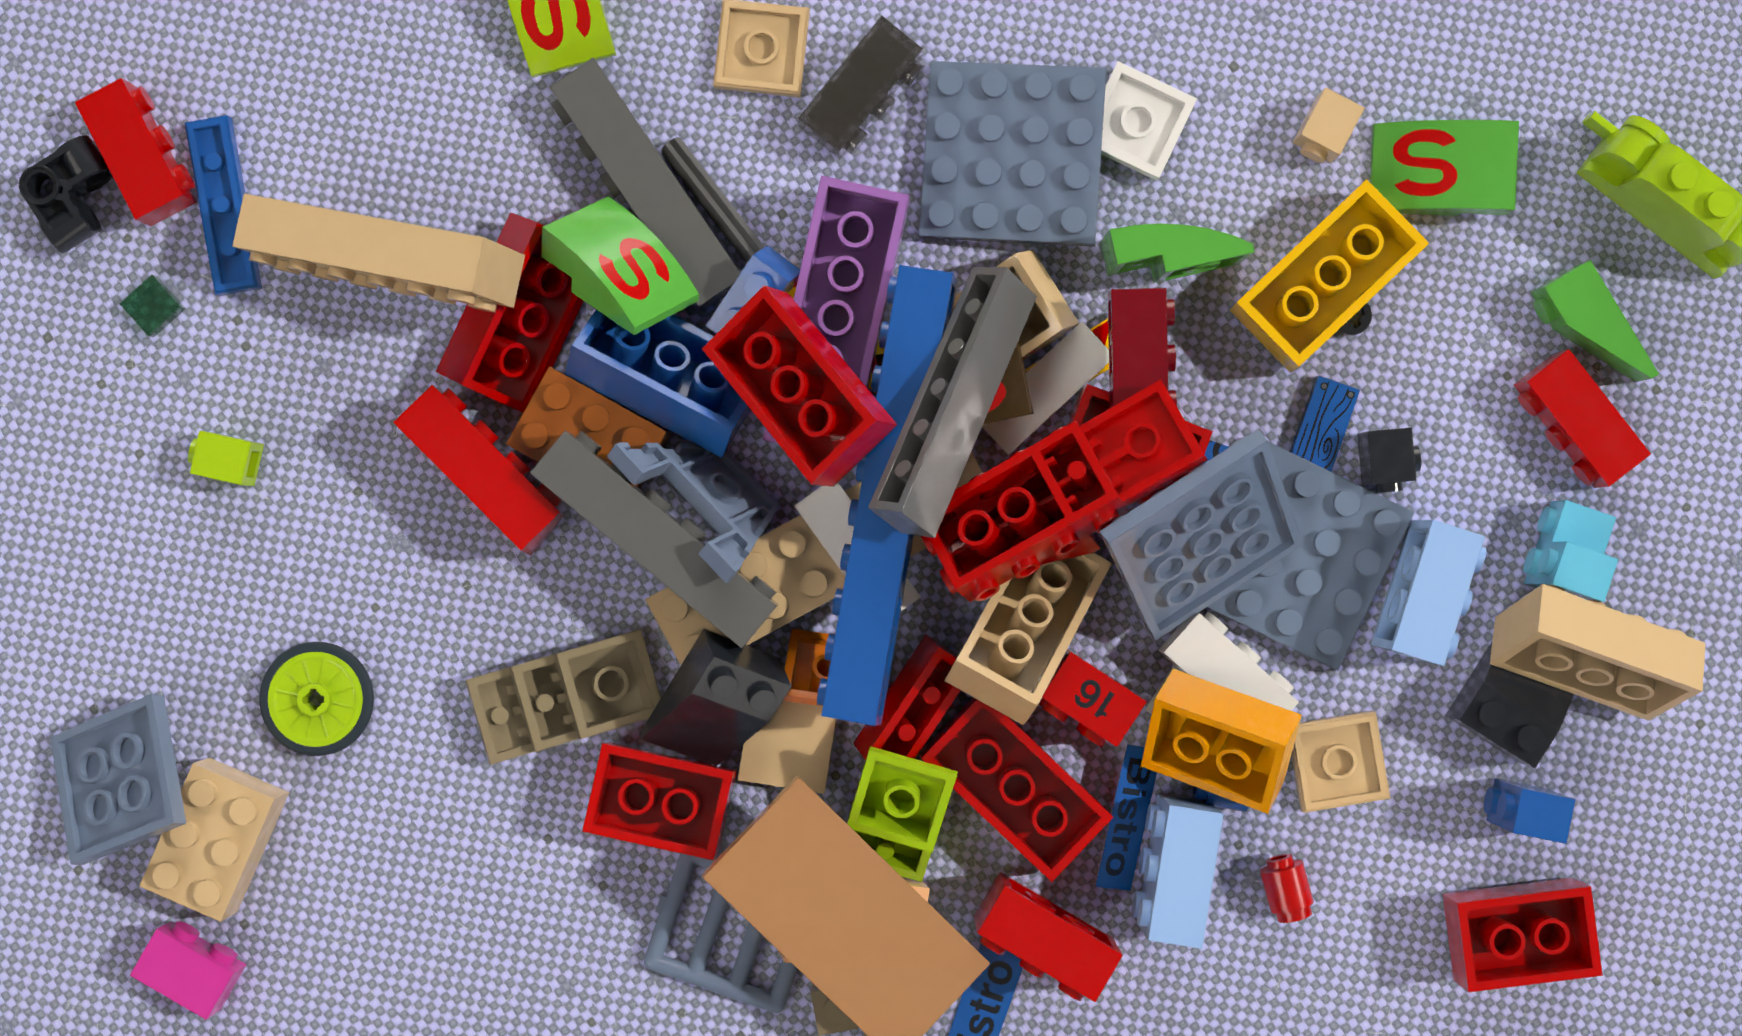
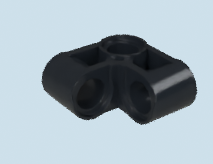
M83 135L65 142L54 153L27 168L19 179V190L38 219L45 236L59 252L64 254L102 230L98 218L83 201L82 196L101 188L113 176L88 135ZM51 178L53 190L48 197L42 198L40 194L41 185L45 180Z

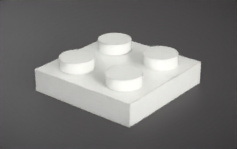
M1117 61L1106 84L1101 155L1158 181L1197 98Z

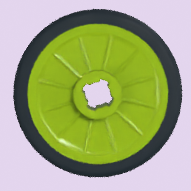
M306 642L286 650L269 666L261 683L259 705L267 729L280 744L299 754L325 756L347 748L364 732L373 712L374 692L367 670L352 653L338 645L327 642ZM314 691L324 696V702L319 707L309 700V696Z

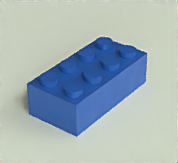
M596 309L571 345L565 371L566 376L720 457L724 456L751 410L702 350L714 336L675 315H671L633 335Z

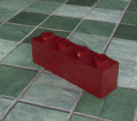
M1166 288L1111 289L1107 294L1110 408L1160 379L1168 390V372H1175L1176 349L1175 345H1168L1167 327L1174 326L1175 303L1174 299H1167ZM1168 390L1177 406L1176 390Z

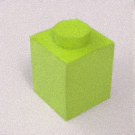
M199 430L198 438L193 439L188 451V462L191 464L190 474L238 485L255 486L264 444Z

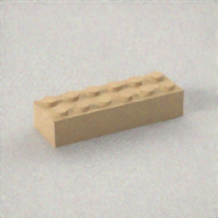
M250 194L243 195L232 246L250 252L249 261L274 266V269L297 275H300L301 272L310 273L313 277L338 282L341 279L350 281V284L375 290H377L378 286L388 288L390 292L416 297V294L428 296V299L455 305L457 301L468 304L469 307L488 312H495L497 305L514 308L525 258L524 254L485 237Z

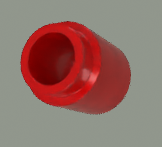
M1281 854L1268 858L1266 860L1267 866L1260 869V875L1270 912L1276 914L1279 923H1291L1310 917L1312 915L1311 905L1314 903L1303 861L1293 859L1292 854Z

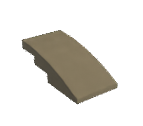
M641 629L465 680L489 765L648 719L661 699Z

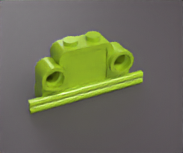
M1596 111L1585 117L1581 123L1602 139L1576 173L1713 279L1722 277L1728 268L1742 264L1741 193L1682 148L1672 144L1668 135L1659 126L1646 118L1631 115L1625 120L1621 128L1618 129Z

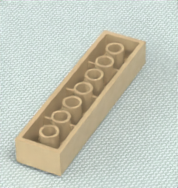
M972 452L956 489L968 483L976 475L983 473ZM862 482L845 490L851 501L852 499L859 500ZM801 515L760 536L739 569V572L750 581L757 575L777 592L772 599L779 604L746 645L834 599L837 588L843 589L844 574ZM914 535L910 557L927 548L921 536ZM668 587L645 599L680 665H682L703 629L727 637Z

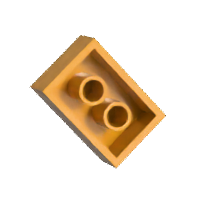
M1172 669L1155 697L1141 766L1269 814L1284 783L1302 715Z

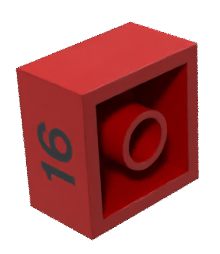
M1067 649L1039 705L1064 723L1069 716L1078 721L1079 723L1075 729L1098 746L1103 747L1106 741L1118 747L1147 701Z

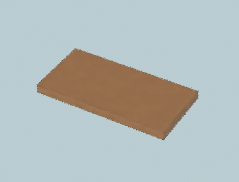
M798 776L777 795L702 874L705 881L867 1036H923L990 964Z

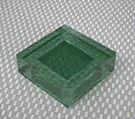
M155 275L149 276L119 303L141 329L153 338L186 309Z

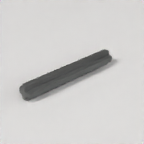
M679 137L670 140L662 147L663 157L747 264L752 255L763 249L764 245L683 140Z

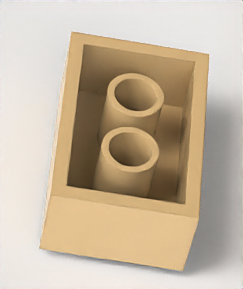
M212 758L193 763L181 789L187 824L162 833L139 887L219 922L236 914L290 792Z

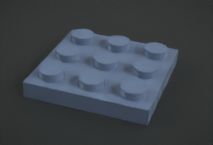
M147 695L50 737L70 865H85L187 824L164 695Z

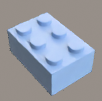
M1411 520L1403 540L1371 645L1419 661L1445 666L1446 659L1453 657L1458 646L1459 634L1455 633L1460 615H1466L1472 602L1473 592L1469 590L1473 574L1481 570L1485 561L1486 548L1482 547L1485 536L1436 520Z
M1157 794L1156 805L1149 804L1145 827L1146 830L1151 831L1149 848L1143 847L1140 854L1139 874H1144L1142 892L1135 891L1132 903V917L1137 918V925L1150 941L1203 948L1224 815L1215 806L1206 805L1200 800Z

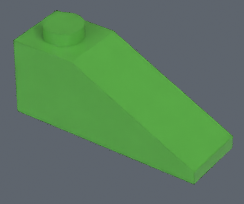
M1591 260L1575 265L1530 292L1535 299L1533 307L1543 323L1550 324L1552 329L1634 382L1652 379L1659 375Z

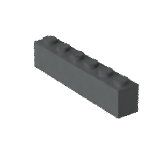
M594 57L550 86V89L557 98L550 104L565 126L573 121L582 134L575 139L576 143L590 162L596 158L599 159L606 170L600 178L613 197L616 198L620 194L624 196L631 206L628 211L638 218L663 243L683 268L699 293V300L696 303L702 312L725 297L740 275L739 270Z
M972 267L868 506L871 511L900 533L935 538L1037 298L1007 267Z
M564 431L530 473L739 647L743 648L779 605L772 599L777 592L757 575L750 581L739 571L730 582L725 583L698 554L705 546L702 540L707 535L701 528L687 517L681 523L667 512L672 505L653 489H650L645 494L637 486L633 485L614 464L610 465L598 455L602 447L583 431H580L577 436L571 432Z

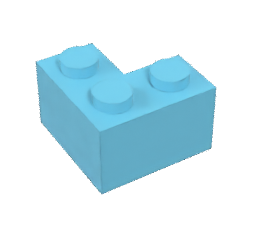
M1568 500L1551 501L1550 507L1546 506L1543 509L1538 520L1537 530L1541 533L1536 548H1532L1529 551L1524 562L1523 571L1527 573L1524 584L1534 588L1539 587L1541 584L1554 585L1578 597L1605 602L1619 560L1605 555L1617 517Z

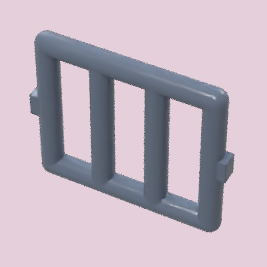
M680 853L667 893L661 894L655 911L659 913L644 957L645 967L764 1010L780 1013L785 1008L798 969L792 963H786L782 960L771 993L747 985L746 983L763 937L750 923L748 924L730 978L705 970L728 904L715 889L689 963L687 964L664 956L695 864L708 868L714 862L713 860Z

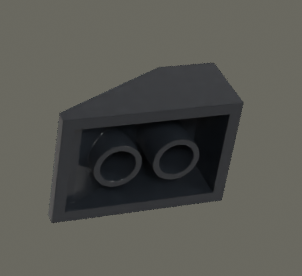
M703 629L639 733L640 739L718 766L770 722L792 687L780 658L748 645L741 648L730 638Z
M1491 642L1445 716L1518 763L1536 768L1559 732L1574 694L1491 665Z

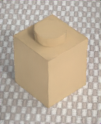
M1325 87L1316 96L1292 143L1301 147L1300 153L1308 159L1318 163H1324L1325 160L1331 163L1341 155L1365 107Z

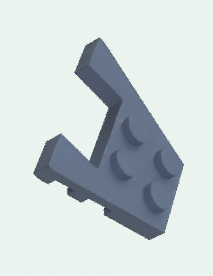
M623 442L615 444L607 457L633 485L662 474L674 486L675 493L684 501L689 502L704 518L705 525L711 531L720 535L708 541L698 554L725 583L730 582L741 568L742 563L755 546L754 544L767 527L780 504L728 450L723 457H720L695 443H679L675 449H664L659 443H645L641 449H630V445Z

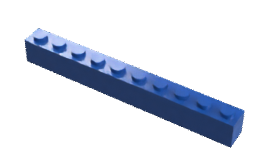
M899 265L897 277L891 276L889 280L887 303L892 304L890 321H883L881 325L879 347L885 348L882 366L876 365L874 368L871 391L877 393V401L896 422L897 426L857 464L856 481L862 483L859 500L852 499L849 508L848 525L854 526L851 544H844L841 554L840 570L846 571L843 589L837 588L833 601L832 614L838 616L836 634L829 633L827 638L825 660L831 661L828 679H821L817 693V705L823 706L821 714L823 717L872 726L882 724L914 535L900 533L871 511L868 506L952 316L957 279L954 273Z

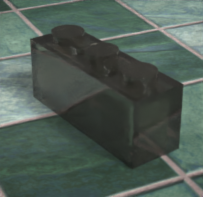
M881 16L798 117L799 127L839 160L847 151L853 155L866 140L868 133L864 130L874 117L881 121L895 104L896 100L892 95L902 83L909 87L922 71L924 66L920 61L922 60L923 48L885 17Z

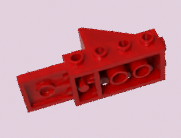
M1160 379L1084 424L1079 425L1075 420L1066 426L1060 427L1027 449L1016 452L1001 464L987 472L976 475L968 483L955 489L935 538L921 536L931 555H938L944 567L939 570V573L951 594L958 592L969 602L973 600L983 601L998 593L1000 585L1014 577L1018 579L1027 577L1036 572L1040 565L1094 553L1101 549L1093 532L1097 531L1100 533L1102 529L1109 526L1116 518L1129 513L1127 506L1205 463L1208 459Z

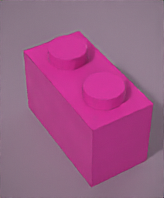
M170 921L156 929L130 976L207 1020L221 1010L247 964L236 959L238 955L231 948L219 943L212 945L200 938V933L195 927L181 921Z

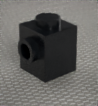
M1412 427L1367 431L1357 434L1362 486L1376 485V493L1403 491V482L1417 481L1416 472L1421 470V453L1419 447L1413 445Z

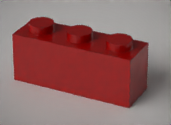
M120 78L75 102L135 220L148 226H153L197 203L190 190L195 187V183L183 164L177 165L171 153V150L175 149L174 142L162 125L157 126L151 114V111L155 110L154 103L142 86L136 87L125 79Z
M1570 349L1552 354L1514 384V387L1520 393L1518 401L1530 415H1537L1547 427L1545 430L1547 439L1556 449L1560 451L1565 450L1575 463L1572 465L1575 475L1587 486L1592 485L1594 488L1610 487L1651 455Z
M925 634L887 691L882 724L877 726L865 724L853 742L865 760L870 746L913 759L916 758L961 691L944 681L958 654Z

